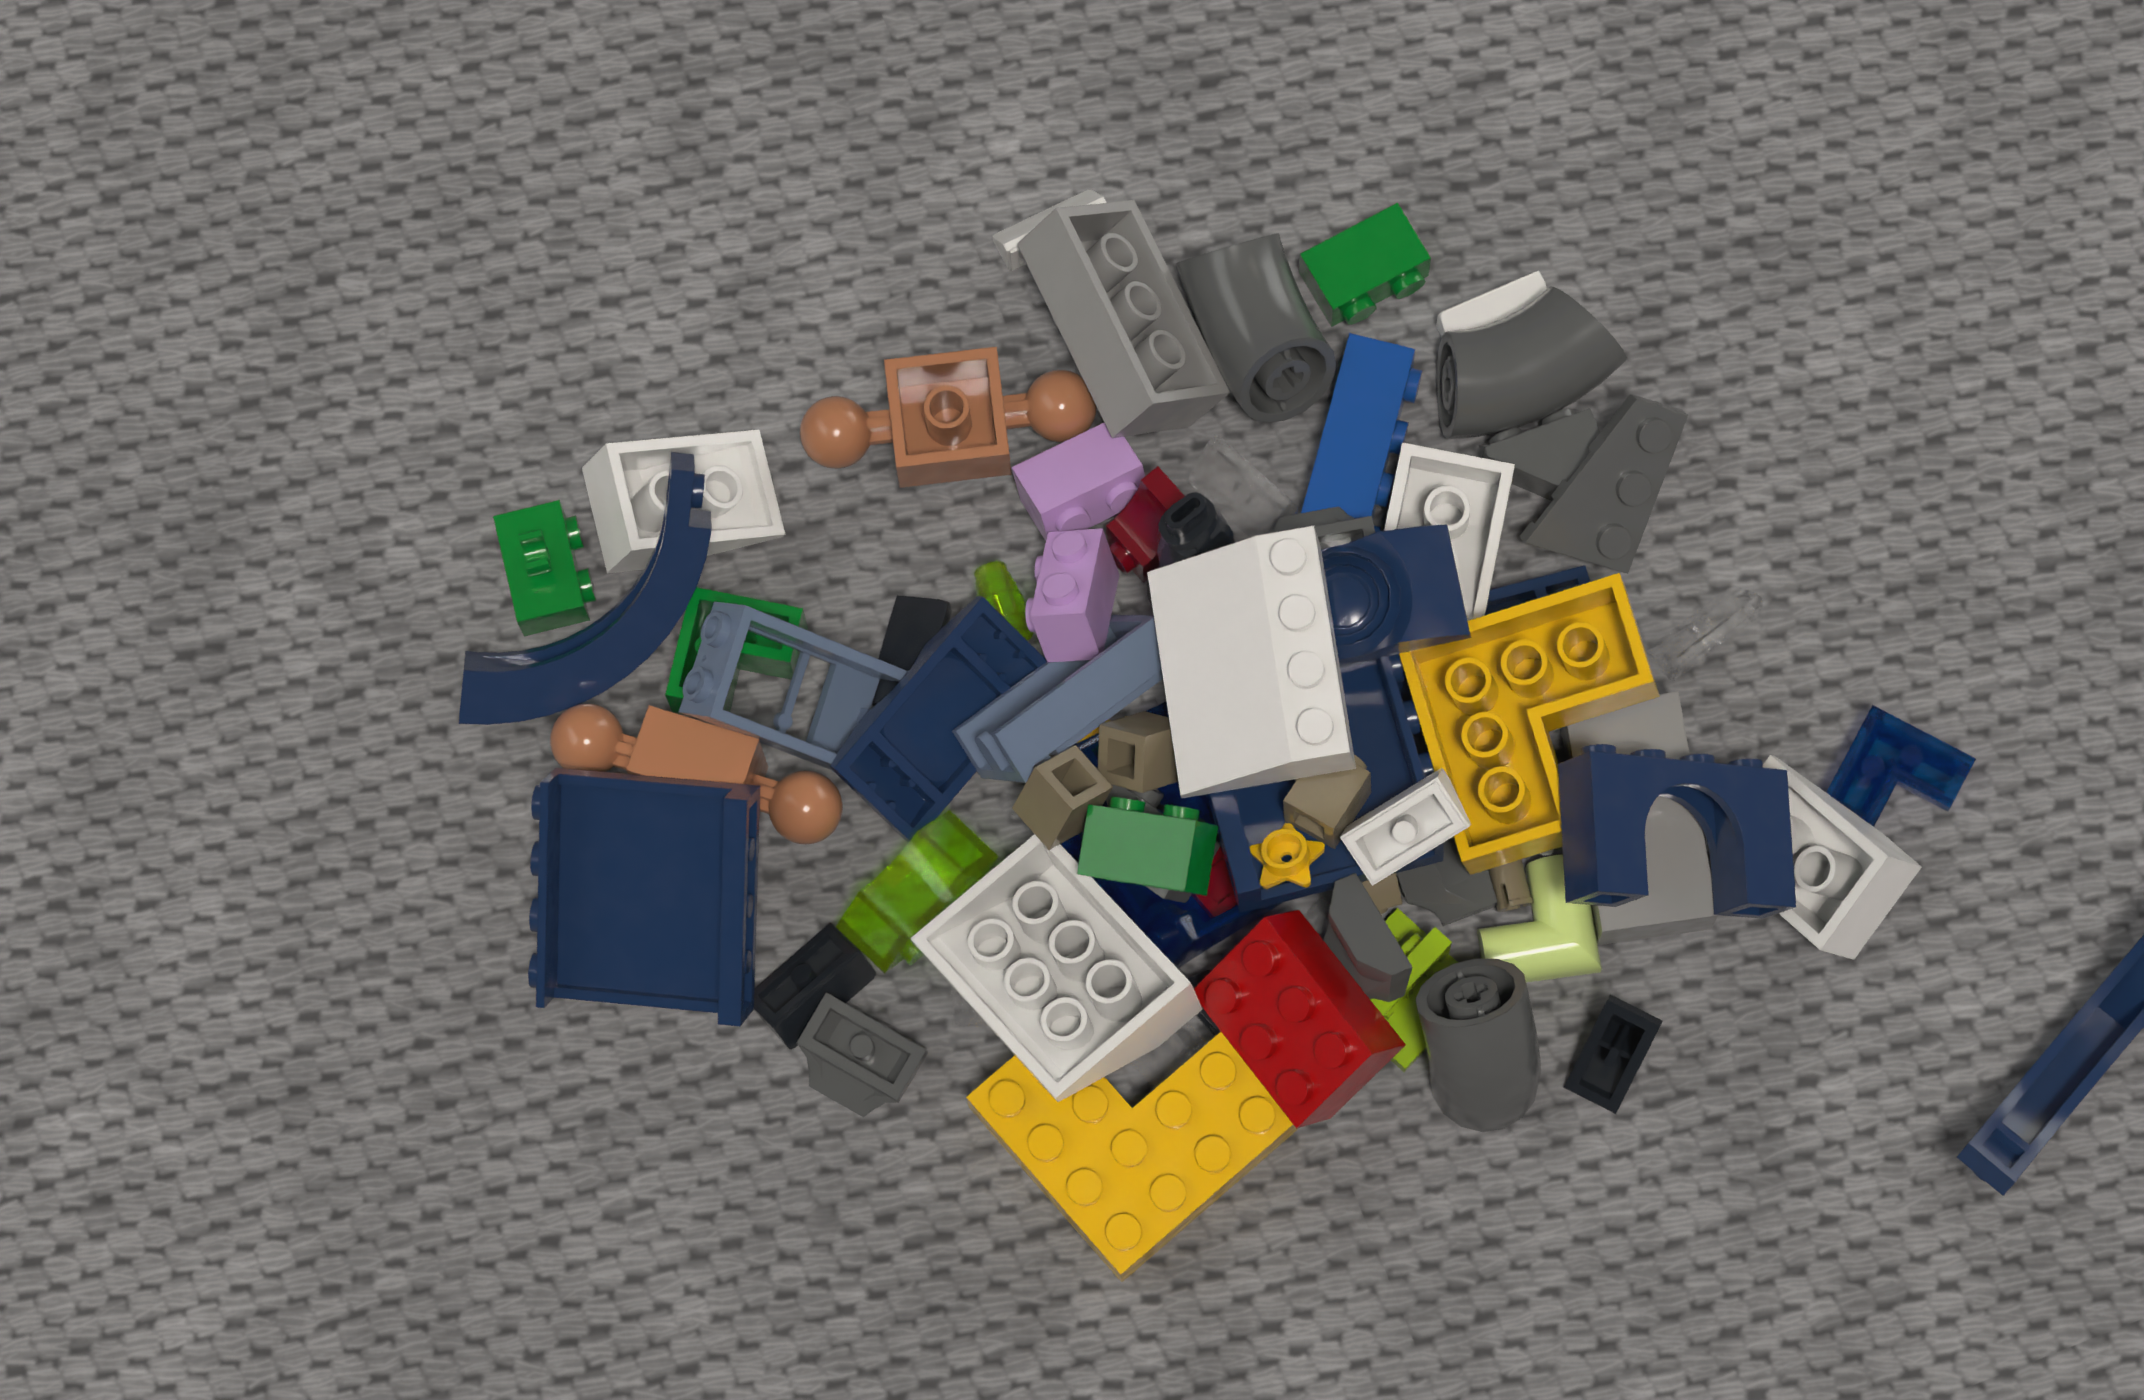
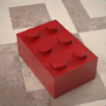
M1300 910L1264 917L1194 988L1202 1008L1296 1129L1331 1119L1406 1046Z

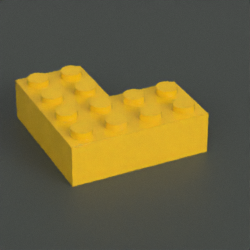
M1620 573L1469 620L1468 625L1471 638L1399 653L1434 772L1441 768L1444 769L1471 823L1470 827L1454 836L1461 862L1470 875L1562 847L1558 761L1549 731L1660 697L1629 596Z
M1222 1032L1217 1034L1133 1108L1105 1077L1057 1102L1015 1055L966 1097L971 1111L1121 1282L1134 1273L1298 1130Z

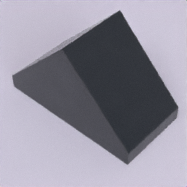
M1610 994L1564 1088L1616 1114L1663 1020Z

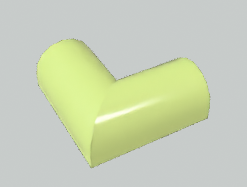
M1563 854L1543 857L1529 862L1525 870L1530 895L1534 901L1531 905L1534 921L1478 929L1481 959H1499L1514 964L1524 973L1526 983L1600 973L1602 967L1592 907L1585 904L1566 903Z

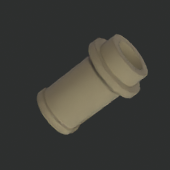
M1522 859L1488 869L1497 899V912L1519 909L1520 905L1527 907L1534 903L1533 897L1530 895Z

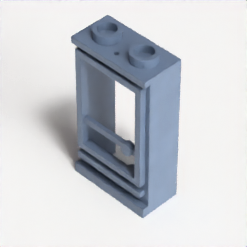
M714 602L711 613L706 617L702 625V641L693 669L688 673L684 681V697L679 713L758 738L762 744L832 770L830 765L862 717L871 710L879 680L900 682L909 671L749 606ZM748 631L800 651L782 711L777 713L773 719L776 730L723 710ZM812 656L829 663L830 667L805 742L785 733L792 726L791 714L809 658Z
M1111 615L1105 648L1099 655L1092 660L1044 663L952 730L981 778L1026 783L1034 770V765H1040L1051 759L1049 755H1058L1069 749L1099 727L1100 724L1107 721L1161 681L1163 675L1154 615Z

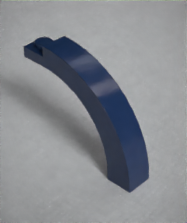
M671 452L665 510L655 549L633 587L611 610L585 629L545 646L500 653L465 651L459 724L491 725L521 722L549 716L579 705L605 692L631 674L667 638L685 612L698 585L707 558L712 531L711 511L691 509L702 508L705 474L695 473L694 454Z
M2144 934L1958 1154L1957 1158L1968 1166L1978 1178L1987 1182L2002 1196L2013 1186L2069 1115L2144 1028Z

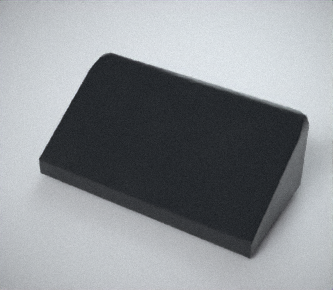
M897 595L878 659L909 671L925 644L949 622L952 613L950 602L940 599ZM880 679L872 705L875 706L899 682Z
M830 922L754 989V1011L776 1036L792 1050L798 1046V1039L826 993L847 1003L875 978L876 972L862 952Z

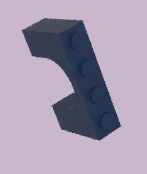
M1609 744L1582 747L1581 755L1558 764L1566 903L1617 907L1649 895L1645 826L1649 810L1656 798L1660 796L1684 806L1703 829L1710 850L1714 915L1763 919L1796 908L1787 770L1763 768V761L1760 759H1738L1730 761L1728 764L1715 763V757L1710 754H1691L1682 756L1679 759L1666 758V752L1660 749L1637 750L1630 753V755L1617 754L1616 746Z

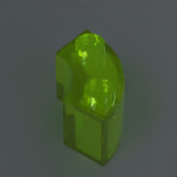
M948 810L918 830L891 864L858 892L835 927L884 974L903 959L909 965H912L923 954L912 943L910 938L982 879L999 856L954 813Z

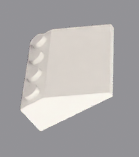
M1314 526L1257 535L1147 572L1181 798L1356 769L1321 545Z
M1034 834L910 939L1057 1102H1060L1158 1048L1203 1008L1191 982L1092 877L1077 874L1078 862L1062 845L1059 844L1048 850Z

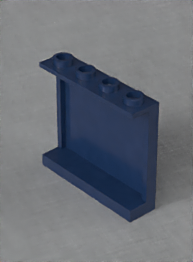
M1399 654L1340 666L1354 755L1366 764V770L1371 772V794L1354 821L1434 773L1428 752L1418 754L1413 735L1420 733V724L1413 700L1402 701L1397 683L1405 681ZM1297 779L1206 794L1214 824L1218 826L1217 835L1239 913L1333 890L1335 881L1355 873L1361 882L1368 881L1341 840L1335 849L1325 844L1324 853L1309 866L1311 885L1305 888L1289 881H1284L1269 889H1264L1260 885L1263 865L1251 855L1250 846L1263 843L1270 833L1281 829L1287 823L1284 818L1283 800ZM1294 827L1295 830L1300 832L1306 840L1320 842L1319 840ZM1444 842L1393 874L1442 862L1444 858ZM1285 855L1282 857V861L1288 862L1292 859L1291 855Z
M555 768L540 782V785L535 786L531 802L532 817L534 820H539V841L534 843L530 859L531 874L538 876V897L533 899L529 915L530 930L537 932V953H533L528 970L529 986L536 988V1007L545 1008L553 998L712 1012L718 1013V1025L741 1027L754 1010L760 785Z

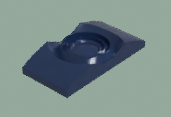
M1447 524L1380 531L1347 544L1321 549L1340 666L1471 638Z
M977 596L925 644L909 672L889 694L862 717L841 747L830 768L907 843L914 845L977 772L952 730L1047 661L983 596Z

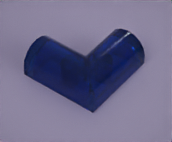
M1872 705L1826 793L1873 827L1896 785L1948 812L1976 758Z

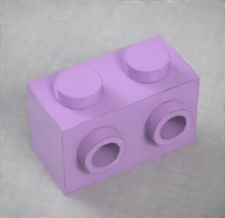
M1105 423L1012 467L1020 501L1045 541L1048 532L1088 529L1119 514L1135 495L1140 485V480L1145 477L1143 465L1126 438H1112Z
M1103 528L1048 532L1043 555L1037 556L1035 561V579L1037 584L1034 598H1028L1026 602L1025 616L1027 627L1030 632H1036L1047 663L1092 660L1103 652L1105 648L1119 580L1117 566Z

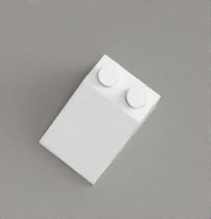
M760 430L606 443L582 467L607 574L645 569L655 549L662 527L671 452L694 454L695 473L705 474L702 508L691 509L711 511L712 531L707 556L781 538L785 535Z
M1402 442L1384 531L1447 524L1467 620L1485 616L1515 464Z
M1770 755L1763 764V768L1787 770L1796 908L1779 914L1819 950L1854 960L1922 867L1882 832L1783 761ZM1707 842V844H1706V850L1710 852L1709 846H1708V842Z

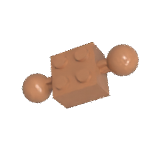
M997 347L884 360L889 409L865 412L858 403L849 398L840 396L823 398L814 403L803 416L800 425V439L805 452L813 461L824 467L834 469L845 468L855 464L865 455L870 445L893 443L899 486L903 488L1012 475L1007 429L1032 427L1038 435L1049 441L1065 442L1090 428L1096 415L1097 406L1083 378L1067 370H1054L1041 375L1032 383L1027 393L1003 396Z
M579 704L564 711L557 718L551 731L550 745L553 756L564 769L607 772L614 766L624 769L628 774L760 785V811L769 814L774 828L781 836L797 844H814L826 839L835 831L841 820L843 810L842 798L839 790L829 778L820 773L806 770L791 773L780 781L766 778L768 765L760 740L649 705L636 738L623 733L620 722L608 709L595 704Z

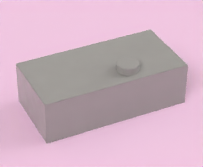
M1135 200L1055 208L1017 243L1050 310L1053 321L1058 327L1112 438L1190 427L1230 393Z
M1679 691L1659 694L1660 697L1560 728L1565 761L1581 755L1582 747L1596 744L1616 746L1617 754L1630 755V753L1637 750L1660 749L1666 752V758L1679 759L1682 756L1690 755ZM1658 796L1649 810L1645 826L1649 895L1617 907L1591 905L1598 945L1712 929L1718 915H1714L1712 878L1704 833L1695 817L1681 804Z

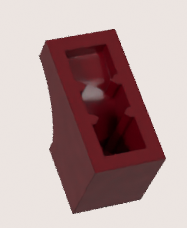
M1159 466L1140 480V485L1130 502L1115 519L1106 525L1107 542L1117 568L1125 575L1133 571L1143 583L1148 580L1147 572L1160 567L1157 556V536L1160 519L1174 503L1185 497Z

